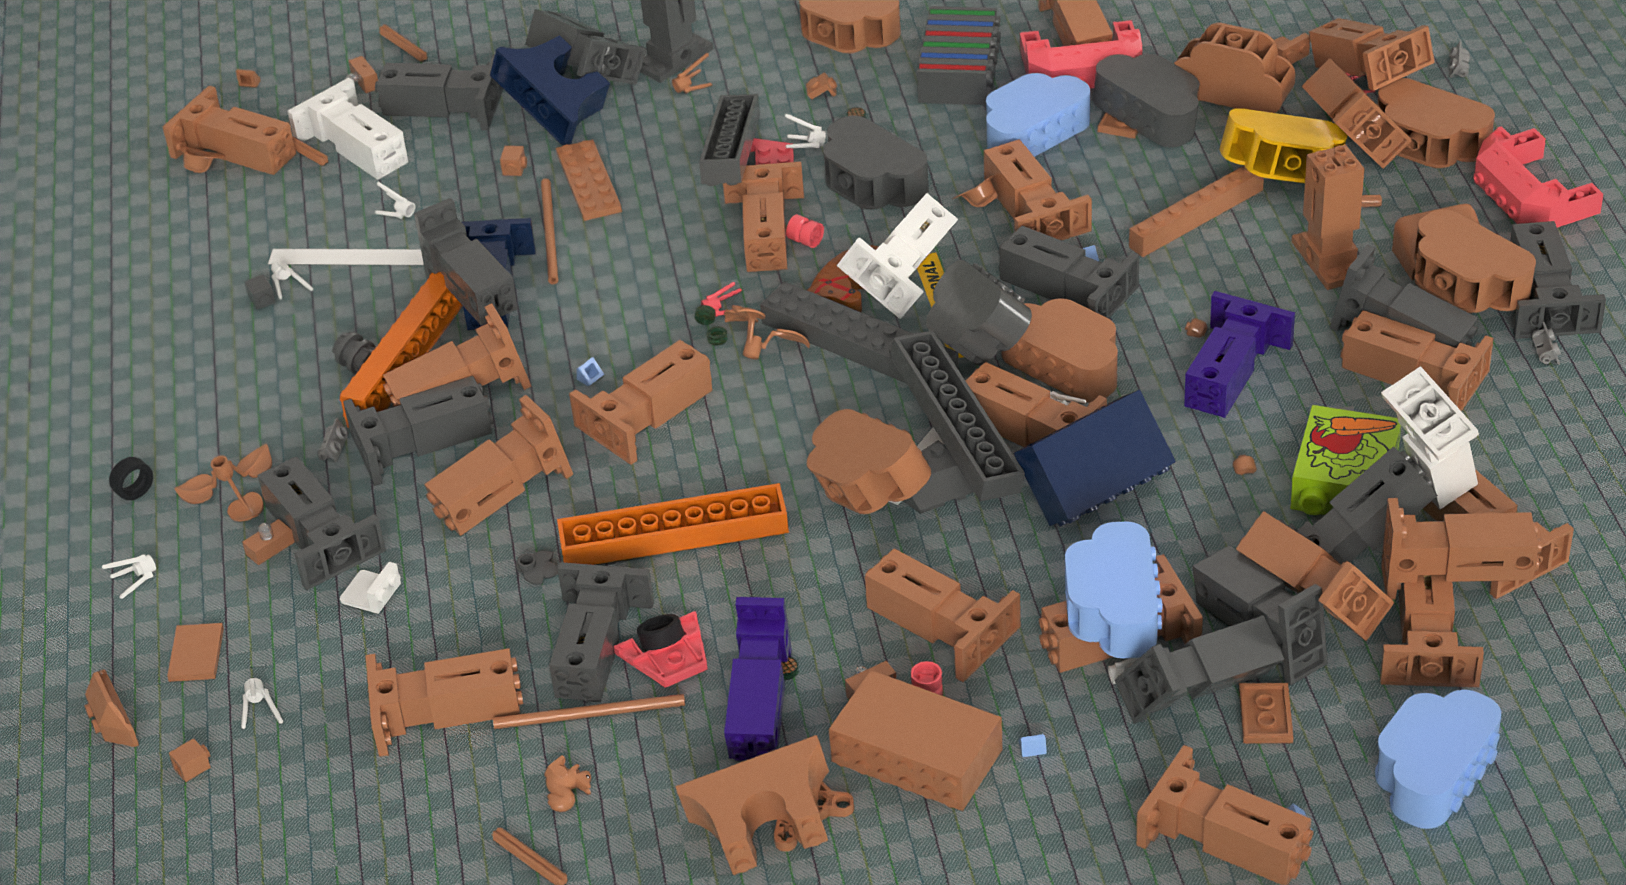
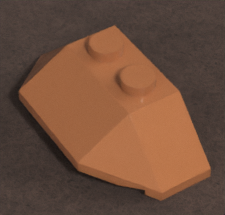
M103 669L93 673L85 693L88 704L84 705L88 717H94V720H91L96 734L101 732L104 741L131 747L139 746L135 731L106 670Z

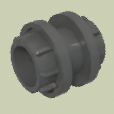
M348 332L341 334L337 338L332 352L335 354L336 363L341 366H347L350 372L356 374L375 349V344L368 339L363 340L362 335L357 332Z

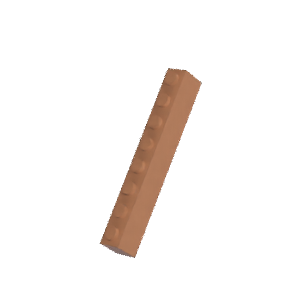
M1245 166L1238 168L1129 228V248L1142 257L1152 253L1263 191L1264 178L1249 172Z

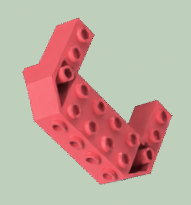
M1132 20L1113 22V41L1051 48L1048 39L1041 40L1039 31L1020 33V53L1026 74L1041 73L1051 78L1063 75L1074 76L1087 83L1090 88H1094L1096 65L1099 61L1117 54L1127 55L1132 58L1142 55L1140 30L1134 29Z
M1500 126L1482 142L1476 158L1475 174L1473 175L1474 182L1517 224L1554 221L1558 228L1601 213L1603 193L1593 183L1567 190L1557 179L1541 183L1523 166V164L1542 159L1544 155L1546 139L1535 128L1510 135Z

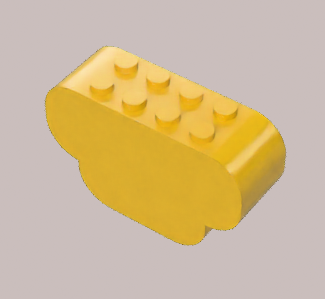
M1232 109L1228 115L1219 150L1225 159L1239 165H1244L1249 172L1257 176L1305 183L1307 154L1345 145L1348 135L1337 124L1326 120L1249 109Z

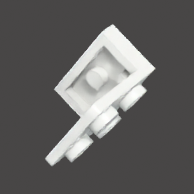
M388 562L380 574L366 570L359 571L340 596L341 603L379 614L401 584L397 564Z

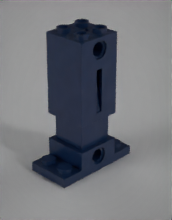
M531 218L462 222L469 240L478 239L511 276V266H515L517 255L536 254ZM463 306L467 330H475L483 326ZM510 313L501 317L507 328L509 327Z

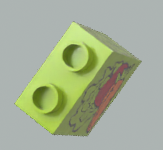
M1312 405L1292 477L1290 509L1303 511L1309 515H1326L1334 508L1330 503L1332 499L1393 446L1399 451L1401 425L1398 422V418Z

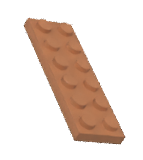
M593 139L556 148L557 157L584 221L622 212L621 204Z

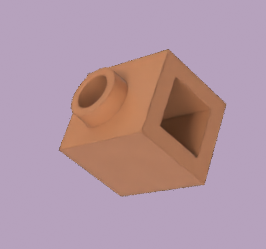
M504 146L500 158L502 175L522 176L524 168L527 167V157L525 156L523 146Z
M194 738L169 752L173 769L185 782L211 768L208 760L210 757L208 749L204 744L200 746Z

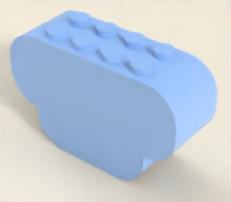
M1030 73L991 92L986 98L987 149L1020 139L1035 157L1080 133L1090 124V87L1087 83L1074 76L1063 75L1051 78L1041 73Z
M1127 521L1105 523L1094 531L1092 540L1078 541L1072 544L1065 553V595L1069 630L1080 640L1099 642L1101 649L1105 653L1116 658L1141 657L1152 646L1157 645V631L1162 629L1161 615H1158L1159 612H1162V598L1157 597V595H1160V582L1155 580V578H1158L1157 563H1153V561H1156L1155 547H1151L1149 533L1143 526Z
M1456 690L1444 698L1432 693H1419L1409 697L1379 735V759L1375 768V779L1378 785L1391 793L1390 808L1397 818L1415 827L1430 829L1444 824L1452 812L1456 813L1459 810L1463 797L1470 795L1474 782L1481 780L1487 764H1492L1497 756L1496 749L1500 737L1501 710L1494 700L1472 690Z

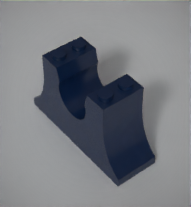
M560 35L531 48L512 49L503 46L497 48L490 76L562 146L571 145L576 126L580 122L603 109L610 83L598 71L588 73L579 79L563 77L572 47Z

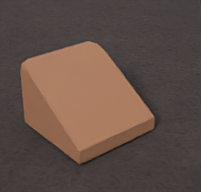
M236 70L239 86L257 88L261 79L255 71Z

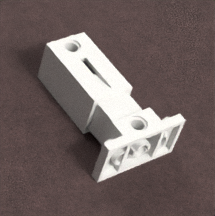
M351 78L341 81L288 110L293 137L302 142L314 136L322 142L329 139L335 143L336 151L377 180L408 163L403 132L364 105H358L354 80Z
M926 193L876 251L859 237L837 264V267L901 319L924 292L909 277L958 219Z
M1421 366L1381 392L1383 399L1396 412L1399 424L1407 432L1402 437L1406 453L1411 457L1412 462L1418 465L1431 481L1432 489L1438 495L1432 501L1439 509H1442L1478 485L1469 443L1470 440L1479 435L1478 429Z

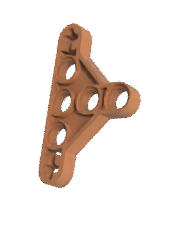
M822 781L818 793V799L825 801L823 805L818 806L821 820L829 816L847 817L851 815L854 811L853 796L847 792L832 791ZM841 801L849 803V805L845 808H840L837 806V804ZM777 819L774 832L775 846L780 851H791L798 843L792 825ZM785 831L789 832V837L786 841H783L785 839Z

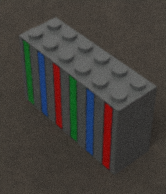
M930 6L917 68L918 103L986 105V98L992 92L994 84L995 64H997V53H999V43L1001 42V31H999L1001 16H997V8Z

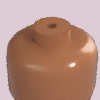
M1194 318L1191 323L1187 322L1185 330H1187L1188 336L1200 338L1205 335L1208 327L1206 322Z
M1240 455L1233 462L1236 474L1244 475L1246 473H1254L1257 470L1255 461L1251 456Z

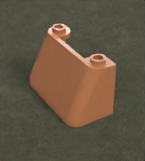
M1470 204L1436 209L1457 212L1480 225L1476 212ZM1435 210L1404 216L1395 223L1392 251L1411 280H1414L1416 269L1414 254L1418 223L1422 217Z

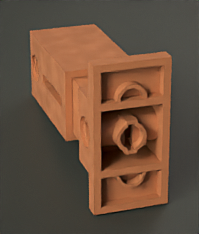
M1038 0L1040 11L1053 10V24L1063 46L1112 41L1113 33L1097 0Z
M1337 18L1309 31L1315 67L1320 68L1330 58L1349 75L1360 77L1366 74L1369 90L1375 91L1435 63L1429 27L1426 25H1422L1409 32L1396 30L1388 34L1384 33L1381 26Z
M1330 58L1302 85L1305 91L1332 118L1334 123L1383 169L1412 141Z
M210 85L163 126L169 154L174 159L179 158L183 154L179 150L181 147L196 148L202 151L206 148L225 155V157L219 159L274 175L296 155L291 128L288 122L233 107L229 111L221 109L216 88Z
M1020 139L984 150V181L994 175L991 182L997 192V199L1014 219L1015 232L1021 226H1025L1056 239L1065 240L1092 231L1091 197L1085 195L1069 200L1063 191L1056 193L1052 188V178Z
M1346 145L1307 154L1303 215L1308 221V231L1292 235V243L1327 290L1343 286L1347 270L1357 258L1358 248L1352 242L1353 230L1360 228L1364 167Z
M801 162L746 165L742 183L737 185L723 183L725 204L743 202V233L747 272L787 269L784 199L804 198Z
M492 303L485 306L488 314L485 316L487 324L475 329L478 334L477 336L457 346L451 341L383 375L386 380L383 386L388 396L393 395L390 397L393 407L400 405V398L473 376L475 381L481 383L482 386L500 378L502 383L513 378L515 383H520L524 390L532 387L508 329Z
M1363 310L1358 318L1355 317L1349 330L1346 329L1343 333L1342 342H1344V347L1340 357L1343 359L1342 368L1391 385L1421 366L1462 412L1490 371L1494 338L1485 335L1483 340L1477 343L1475 347L1459 343L1457 348L1435 341L1436 334Z
M679 340L623 377V385L610 394L601 391L592 398H589L586 394H582L575 389L569 393L574 426L632 465L637 461V447L635 445V435L649 425L655 429L713 391L710 360L705 354L698 352L691 345Z
M987 362L977 368L965 380L1001 437L1022 447L1034 443L1107 404V398L1100 395L1093 402H1090L1087 407L1071 401L1068 405L1062 404L1050 398V390Z
M527 395L519 399L522 406L520 411L523 416L511 423L513 431L496 443L488 439L424 484L428 491L426 497L435 506L432 508L433 512L439 519H444L450 531L455 530L462 536L524 492L523 484L541 471L546 475L554 471L556 474L560 473L566 479L573 475L550 416Z
M1475 469L1478 485L1442 509H1439L1431 501L1423 510L1436 521H1443L1444 514L1517 513L1518 505ZM1537 522V539H1541L1542 550L1541 553H1537L1539 570H1535L1534 579L1569 561L1574 528L1568 523L1548 532ZM1532 580L1491 581L1490 594L1495 599H1498Z
M1388 498L1381 561L1385 594L1391 600H1396L1397 590H1401V583L1417 582L1418 575H1445L1446 582L1534 580L1535 570H1539L1537 553H1541L1542 550L1541 539H1537L1538 524L1533 522L1531 512L1444 514L1443 521L1416 522L1415 515H1404L1403 508H1399L1398 498Z
M1264 511L1255 520L1251 529L1241 539L1240 544L1236 548L1238 552L1284 581L1285 586L1297 594L1314 584L1321 587L1322 595L1318 601L1323 604V608L1365 641L1368 640L1395 603L1353 564L1348 561L1339 564L1323 548Z
M895 548L887 555H884L880 562L873 568H870L865 574L867 608L931 643L940 639L954 647L956 679L962 682L966 681L1021 627L1019 593L1012 590L1006 597H1002L999 603L985 596H982L977 601L962 593L961 585L957 581Z
M1165 555L1156 556L1155 563L1158 566V578H1155V580L1160 582V595H1157V597L1162 598V612L1158 613V615H1161L1162 629H1158L1157 637L1162 635L1165 642L1181 637L1183 643L1186 644L1191 639L1202 636L1203 616ZM1066 601L1041 608L1042 618L1039 619V625L1042 634L1039 635L1040 644L1043 649H1047L1051 664H1055L1060 673L1112 658V656L1101 649L1099 642L1080 640L1070 632Z
M1418 575L1417 582L1401 583V590H1398L1402 643H1406V645H1383L1380 674L1381 685L1479 687L1484 657L1483 647L1458 646L1457 632H1452L1455 614L1452 582H1446L1445 575Z
M509 648L425 662V670L397 674L396 667L383 669L382 663H377L375 654L366 655L371 726L379 757L389 755L388 745H392L391 737L405 735L406 727L433 723L435 729L493 720V717L520 714L519 705H523L521 690L517 691V689L521 687L519 673L514 674V672L518 671L516 657L511 658Z
M1183 745L1137 812L1136 845L1146 849L1151 841L1156 840L1159 833L1176 839L1180 833L1203 843V852L1281 885H1288L1292 878L1296 879L1300 872L1302 861H1307L1312 851V847L1309 846L1313 836V830H1310L1311 818L1228 784L1224 790L1199 781L1200 773L1193 770L1195 764L1193 748Z

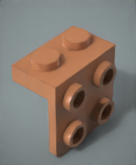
M1306 33L1292 40L1286 37H1279L1274 40L1278 48V55L1286 58L1291 64L1309 55L1310 35Z

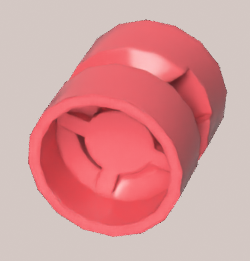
M798 214L790 219L786 228L788 239L801 242V244L811 248L817 247L824 235L823 224L813 220L809 221L808 218Z
M929 661L916 664L911 670L912 685L943 696L942 671L939 665Z

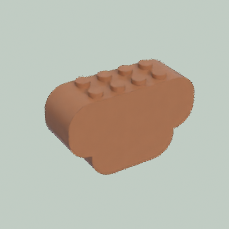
M799 0L803 37L842 53H855L867 46L872 48L886 47L895 42L901 35L899 0Z
M1225 23L1209 25L1200 38H1195L1186 45L1174 63L1199 80V101L1215 103L1216 105H1223L1234 109L1276 113L1295 84L1293 65L1286 58L1278 55L1277 45L1268 34Z
M1408 78L1398 79L1379 89L1377 105L1412 139L1398 154L1400 157L1433 168L1450 167L1457 161L1475 162L1482 142L1493 132L1495 113L1486 104Z
M1435 210L1420 219L1414 261L1416 263L1414 280L1419 288L1468 313L1482 312L1489 307L1500 311H1512L1517 309V301L1530 299L1536 259L1532 253L1451 210Z
M1068 299L1049 300L1041 306L1024 303L1032 312L1031 322L1021 339L1011 349L1001 351L1002 359L1010 366L1046 383L1066 395L1084 399L1087 403L1093 402L1099 395L1107 398L1117 387L1118 350L1116 347L1115 324L1110 319Z
M851 409L839 410L828 416L815 429L812 435V442L815 448L807 458V467L815 475L831 501L859 514H870L881 509L889 501L899 502L912 497L927 483L931 476V468L909 432L904 429L899 430L892 424H885L878 418L873 419L866 413L861 414Z

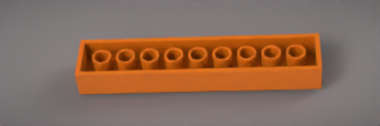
M441 272L430 274L428 280L420 287V290L411 299L406 309L401 312L400 317L392 324L387 334L382 337L381 342L371 352L369 358L361 365L356 375L351 378L347 387L342 390L340 401L347 428H349L343 401L352 399L355 407L359 406L360 410L374 407L376 412L386 410L391 404L390 397L393 395L388 396L383 386L386 383L383 375L428 353L463 307L446 288L445 279Z
M780 483L557 519L564 563L589 565L789 533L787 512Z

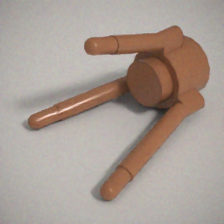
M708 53L678 74L676 78L672 79V85L676 92L684 91L686 94L690 91L712 86V83H706L690 87L692 84L690 78L700 73V69L686 75L709 56Z

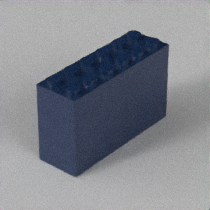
M1140 389L1104 405L1013 453L1025 472L1024 476L1049 526L1058 523L1059 527L1067 523L1070 524L1080 519L1082 515L1097 510L1100 505L1107 504L1117 499V496L1134 490L1136 486L1151 481L1152 477L1169 471V466L1176 462Z

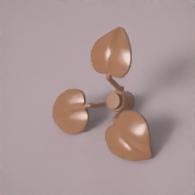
M732 305V310L724 311L725 323L748 321L747 339L742 354L747 358L758 360L761 349H766L768 342L773 336L800 342L808 348L810 347L809 341L802 334L785 329L772 331L763 343L761 342V337L753 335L754 323L759 321L757 318L765 319L764 313L737 305Z
M264 444L244 457L237 467L230 460L228 461L226 456H217L210 464L213 469L211 471L212 476L201 474L175 487L176 493L182 500L191 504H200L213 496L212 489L217 486V478L222 481H228L238 497V500L233 501L228 507L229 517L238 522L251 520L262 512L264 507L263 499L256 492H249L242 497L231 478L233 477V470L243 477L249 475L252 478H257L258 474L272 467V457L267 444Z

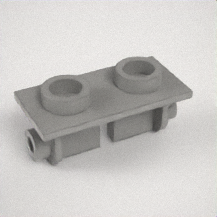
M1461 41L1449 53L1450 63L1448 68L1450 69V78L1454 73L1461 77H1465L1469 73L1470 53L1467 49L1461 47Z
M1542 322L1544 328L1536 329L1532 334L1539 360L1544 364H1548L1556 359L1559 365L1558 355L1561 354L1557 342L1553 343L1556 337L1552 328L1547 329L1545 322Z
M335 418L333 425L327 428L323 440L324 443L321 444L317 452L321 460L332 458L335 462L338 461L348 436L347 429L338 418Z

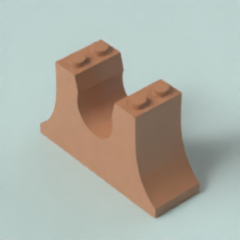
M817 735L675 786L689 823L706 828L718 839L733 875L757 867V852L752 837L756 829L765 822L780 819L790 823L796 839L804 849L818 846L828 841L818 811V793L820 785L829 770Z

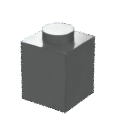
M263 274L244 281L248 298L256 310L276 303L272 286Z

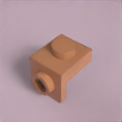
M825 72L806 83L807 95L811 99L827 90L833 97L837 95L835 80L832 77L829 78Z

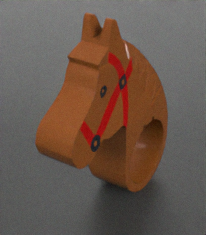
M869 245V246H871L875 251H876L877 248H878V246ZM846 250L830 260L821 269L807 291L862 312V297L858 290L863 288L837 267V264L848 252Z

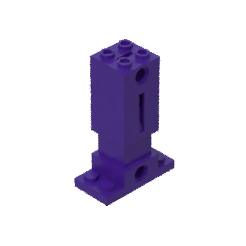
M1214 291L1211 295L1210 328L1213 331L1185 373L1184 406L1225 418L1254 372L1256 355H1264L1269 345L1291 350L1294 338L1295 312Z
M736 597L735 606L738 617L736 638L739 659H733L724 730L729 759L744 761L779 749L785 692L782 662H788V658L791 659L792 657L784 598Z

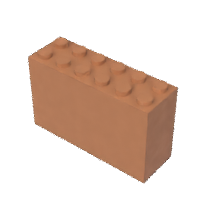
M870 670L829 728L831 760L839 766H845L860 774L869 775L884 783H890L905 791L914 792L927 799H932L948 807L963 811L1002 752V717Z

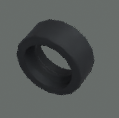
M137 457L122 459L114 466L109 476L110 487L125 500L140 498L149 490L153 482V471L144 461ZM140 469L136 481L132 485L123 488L127 475L132 471Z
M675 614L653 617L640 624L637 628L641 646L645 650L666 648L675 644L684 636L680 619Z

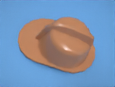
M181 147L179 149L183 153L184 168L196 173L206 172L214 158L225 157L221 153L206 152L196 148Z
M994 175L975 188L952 198V200L963 196L972 206L984 207L998 196L991 182Z

